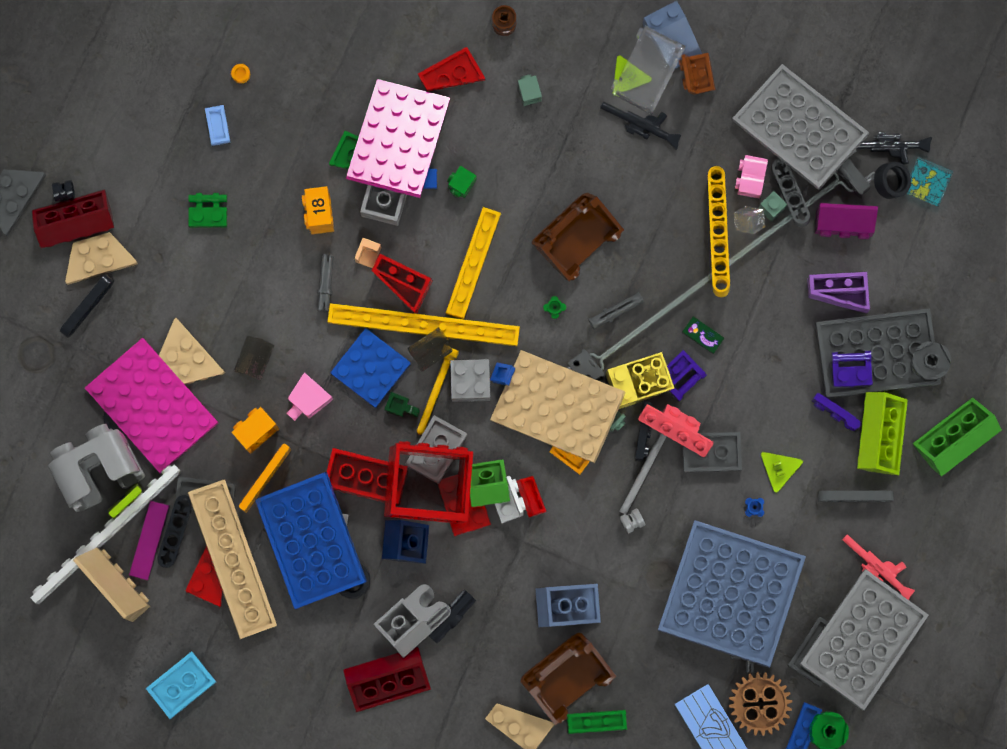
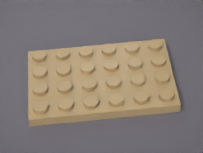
M521 350L514 365L516 369L509 386L505 385L490 420L595 463L626 392Z

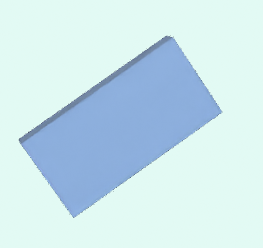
M224 105L205 108L211 145L231 143Z

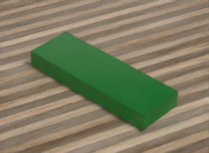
M626 710L567 714L568 734L627 730Z

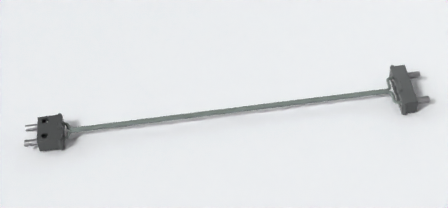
M848 158L837 170L847 185L842 181H838L839 176L835 172L836 180L805 202L807 208L838 184H842L848 192H854L858 198H862L863 194L870 190L871 185L869 182L874 179L875 172L870 173L864 178ZM789 214L730 258L729 266L792 220L791 215ZM721 265L716 270L723 271L725 267ZM712 273L601 356H597L594 353L589 354L585 349H582V353L567 363V369L598 381L600 379L603 380L605 378L603 372L604 359L712 279ZM591 356H594L596 359H600L601 368L597 365V363L593 360Z

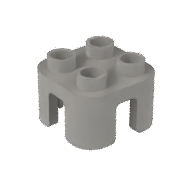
M107 424L99 425L85 434L88 442L78 447H74L72 442H68L50 452L53 461L49 463L48 467L69 508L73 507L76 512L91 508L102 501V495L90 473L93 468L100 464L103 465L109 479L112 481L117 480L123 489L133 486L145 477L125 435L118 429H109Z

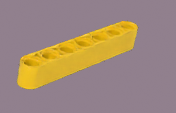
M714 166L708 171L713 293L717 297H725L730 291L725 172L721 167ZM717 174L721 176V179L713 180L711 177ZM716 192L722 194L720 198H714L712 195ZM719 210L723 214L721 216H715L713 213ZM722 229L724 232L717 235L714 233V230ZM723 247L725 250L722 253H717L715 248ZM718 265H723L725 270L717 271L715 268ZM723 283L726 285V288L719 290L716 286Z

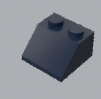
M385 520L382 559L426 563L429 525L403 520Z

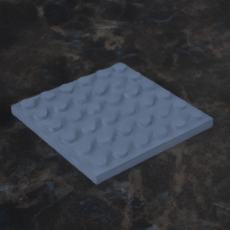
M694 520L658 631L770 668L806 556Z

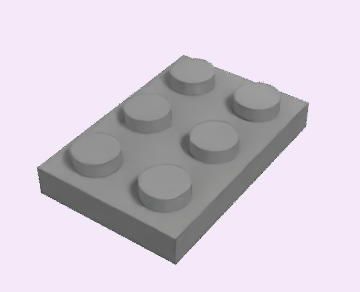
M434 415L418 443H428L430 447L447 445L449 449L462 446L467 433ZM410 455L405 466L439 484L453 459Z

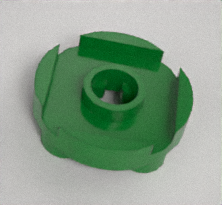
M828 711L816 714L810 724V741L819 749H838L846 743L849 736V727L838 713ZM828 726L833 730V734H829V737L825 733Z

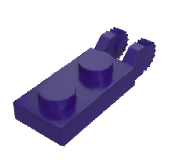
M817 393L811 400L820 411L826 410L831 413L830 417L838 422L840 420L843 421L845 428L855 431L860 427V420L820 393Z

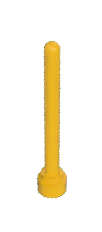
M445 346L442 352L444 360L417 428L419 435H422L426 429L451 364L450 360L457 359L459 351L451 347Z

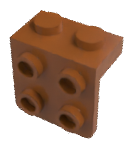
M709 53L694 56L681 55L682 59L679 60L681 71H684L685 78H683L684 89L693 95L715 91Z

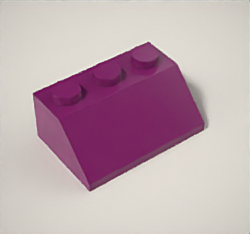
M820 203L816 210L815 234H820L821 237H831L832 234L839 235L840 238L858 236L859 239H869L875 233L878 206Z

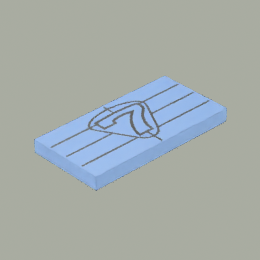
M709 684L675 704L701 749H747Z

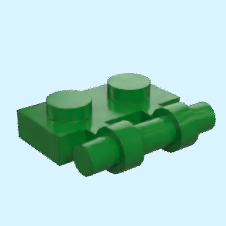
M203 193L189 195V202H196V207H189V228L227 227V207H220V202H227V195H220V193H213V195H203ZM203 202H213V207H203Z

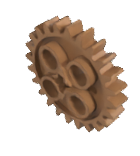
M756 672L755 678L748 674L749 680L742 677L741 681L743 684L735 683L738 689L731 690L735 696L729 697L733 704L728 707L734 708L730 715L737 716L733 722L740 721V729L744 726L747 727L746 733H749L752 729L755 736L758 731L764 736L765 730L772 734V728L779 731L778 724L785 725V722L782 720L783 718H790L786 714V711H792L790 707H787V704L792 703V700L786 699L790 692L784 693L787 686L780 687L781 679L775 682V675L768 679L766 672L762 677H760L759 672ZM766 688H771L774 691L773 698L767 699L764 696ZM747 689L752 690L755 694L754 699L751 701L747 700L744 696ZM759 698L761 702L777 701V705L762 706V710L759 709V706L743 707L744 703H755L759 701ZM769 707L776 711L773 719L766 716V710ZM747 710H755L756 718L754 720L747 718Z

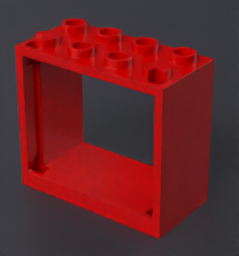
M408 441L395 443L389 450L384 517L455 524L468 522L473 451H468V448L464 447L449 449L447 445L430 447L428 443H418L415 446L410 445ZM400 454L459 460L455 512L396 507Z

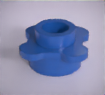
M762 498L746 499V516L757 515L762 517L764 515V500Z

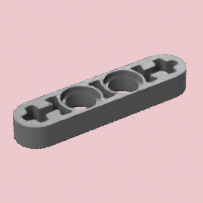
M777 159L772 164L775 180L784 201L787 203V208L793 222L799 227H805L810 222V212L791 168L781 159ZM778 165H781V167H784V174H785V175H784L783 177H782V174H781L780 170H777V169H778V167H777ZM784 181H791L793 186L785 189L782 186ZM792 197H798L800 202L797 205H792L789 200ZM800 209L801 214L805 216L804 221L798 219L799 215L797 210Z
M818 491V501L893 502L894 492Z

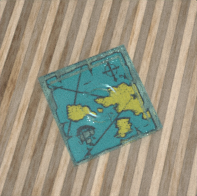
M918 157L910 175L911 187L907 194L939 207L953 171Z

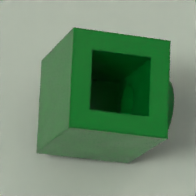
M460 166L457 172H452L447 180L450 193L458 198L460 196L465 198L476 182L477 176Z

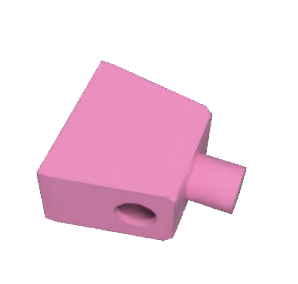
M304 373L288 397L293 407L286 414L294 421L302 413L307 418H311L329 404L333 398Z

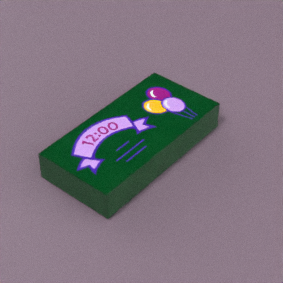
M694 316L682 331L683 334L712 354L715 353L724 340V337Z

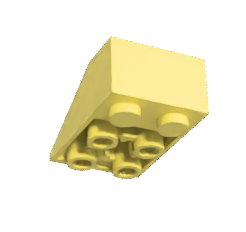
M662 352L608 369L605 373L610 386L626 392L619 409L674 389Z

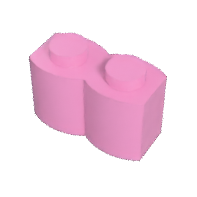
M745 155L744 160L740 159L738 171H742L741 178L737 177L735 189H738V195L760 199L768 159Z

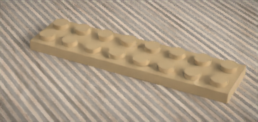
M225 479L188 492L239 638L242 639L277 626Z

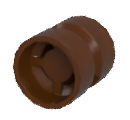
M501 5L492 14V27L498 35L508 36L516 29V13L510 6Z

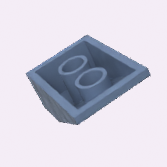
M677 1L643 18V26L669 72L680 67L679 60L682 59L681 55L694 56L702 54L687 18Z
M598 584L536 588L539 627L601 623Z

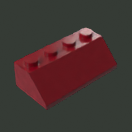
M105 190L32 210L34 232L41 248L52 247L58 243L70 242L79 237H88L94 233L105 232L114 228L113 216Z
M415 647L404 658L400 653H395L343 669L356 712L431 690L418 647Z

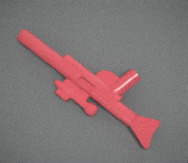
M848 534L842 539L868 563L867 565H861L863 570H868L884 582L881 577H878L880 574L903 597L909 600L915 590L904 587L895 578L898 573L906 568L902 561L896 566L890 561L883 563L870 550L866 552Z

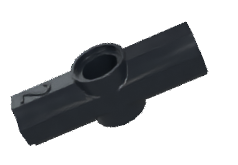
M464 589L451 604H448L451 609L449 617L428 636L438 644L450 629L456 627L463 619V615L477 600Z

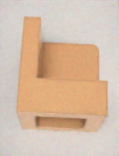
M362 238L355 256V262L373 268L379 256L381 244Z

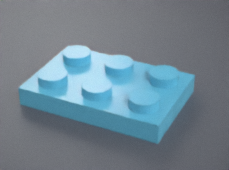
M191 651L149 685L146 690L168 718L172 719L214 685L216 680Z

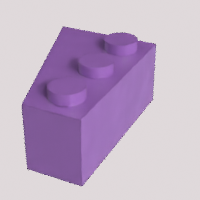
M867 272L809 275L807 278L808 298L866 314L869 312Z

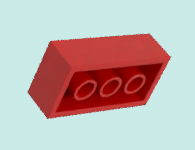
M333 448L327 468V474L333 490L385 503L388 461ZM400 464L396 506L400 505L409 471L408 466Z

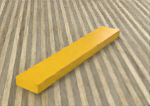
M485 207L482 208L446 310L447 315L464 320L501 215L500 212Z

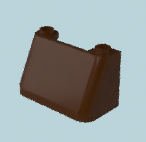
M584 193L533 239L532 245L565 280L570 281L579 276V265L605 241L614 242L618 240L624 229L597 196Z
M577 633L526 672L520 681L553 724L557 725L567 718V707L595 684L598 686H608L616 675L592 643L582 633Z

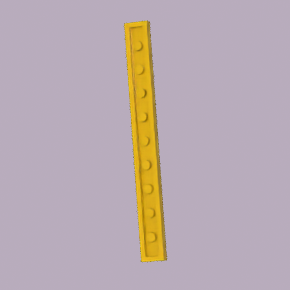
M330 303L328 323L509 346H518L520 326Z

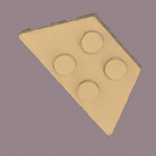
M108 232L73 243L65 282L69 285L134 266L138 263L118 240Z
M175 318L159 354L161 359L185 385L216 375H223L225 373L223 369L182 323Z

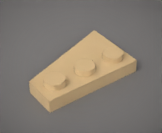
M498 703L485 718L523 749H536L554 726L553 722Z

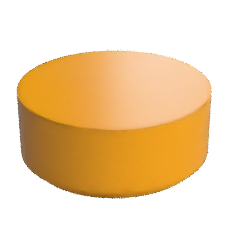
M237 64L232 68L231 76L236 83L243 84L250 79V70L246 65Z

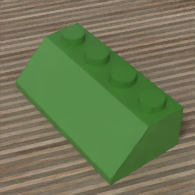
M971 398L916 440L913 445L929 466L942 477L1002 431L995 415L977 400Z

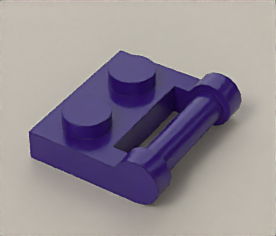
M684 350L667 365L673 385L679 382L691 369L695 371V374L678 390L675 387L669 390L679 402L690 388L700 379H704L707 376Z
M871 351L850 354L831 353L833 387L873 385ZM864 361L865 366L839 367L838 362Z

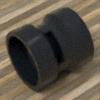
M72 180L61 184L59 182L52 183L53 196L56 202L62 201L64 198L69 200L75 199Z

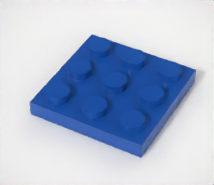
M365 328L330 374L374 408H377L410 366L411 362Z

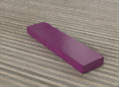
M150 501L129 573L130 576L149 581L169 511V505Z

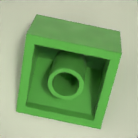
M504 460L472 464L470 488L472 507L510 501Z

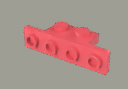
M647 404L638 418L642 423L702 457H705L713 446V441L698 433L700 422L668 404L663 413Z

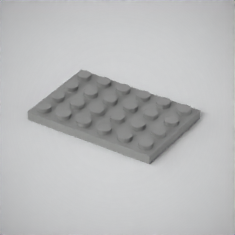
M783 64L732 118L734 123L818 190L869 135L867 130Z
M865 569L799 665L863 711L929 615Z

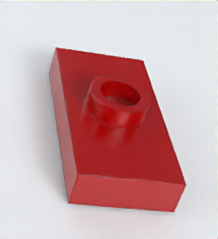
M530 476L517 480L516 482L528 517L545 513L546 509L534 477Z

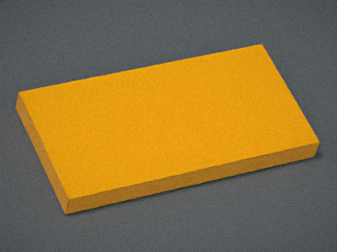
M285 443L282 444L239 504V508L245 513L248 512L255 499L258 498L290 453L291 449Z

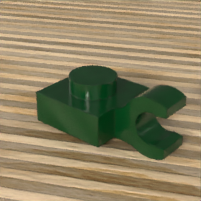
M391 392L384 409L400 417H403L405 412L415 417H418L420 413L419 408L408 404L409 398Z

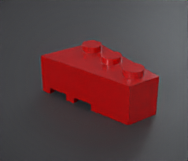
M379 254L371 271L417 314L433 279Z

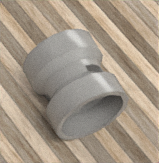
M637 508L628 515L620 516V520L628 534L637 527L645 526V522Z

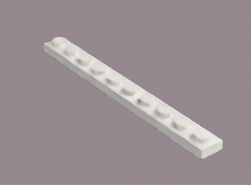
M175 465L166 467L162 471L163 475L158 480L156 478L147 485L148 489L138 495L130 506L124 508L115 520L113 518L104 525L106 528L101 533L99 531L90 538L91 542L87 546L82 545L76 551L77 555L75 557L95 548L100 549L181 473L178 467ZM67 559L61 565L63 568L59 572H53L47 578L48 582L45 585H39L32 592L34 595L30 598L36 604H40L79 568L73 559Z

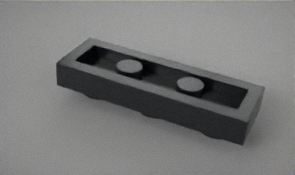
M644 401L643 409L647 404L651 406L652 402ZM642 422L640 423L635 461H643V458L648 456L649 446L645 444L646 438L651 436L652 428Z

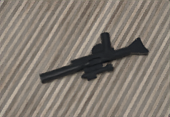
M605 102L602 103L600 109L630 123V125H625L626 132L632 135L637 133L643 136L644 139H648L650 135L643 132L646 130L667 140L674 149H678L681 135L669 134L660 129V125L667 117L665 113L661 112L658 117L648 115L643 118L630 111L626 113Z
M878 132V135L874 136L878 141L862 142L857 149H871V152H889L892 157L900 158L901 163L906 165L909 163L907 149H920L930 152L932 137L920 141H894V139L900 140L901 134L886 135V132Z

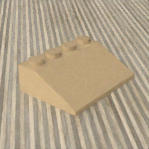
M95 548L75 557L73 561L124 619L134 622L150 607L147 603L149 599L143 592L139 594L135 590L137 585L130 578L126 579L122 575L124 571L117 563L113 565L109 560L111 556L105 549L101 551L99 548Z

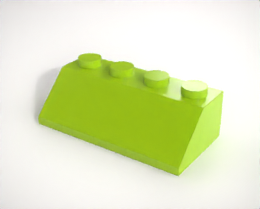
M866 392L858 469L899 475L907 399L886 392Z

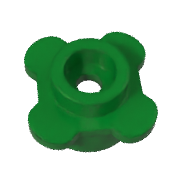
M552 296L548 304L543 306L545 312H549L553 319H557L559 314L566 310V305L561 303L557 296Z

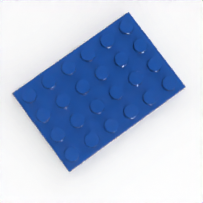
M327 472L255 499L294 609L367 582Z

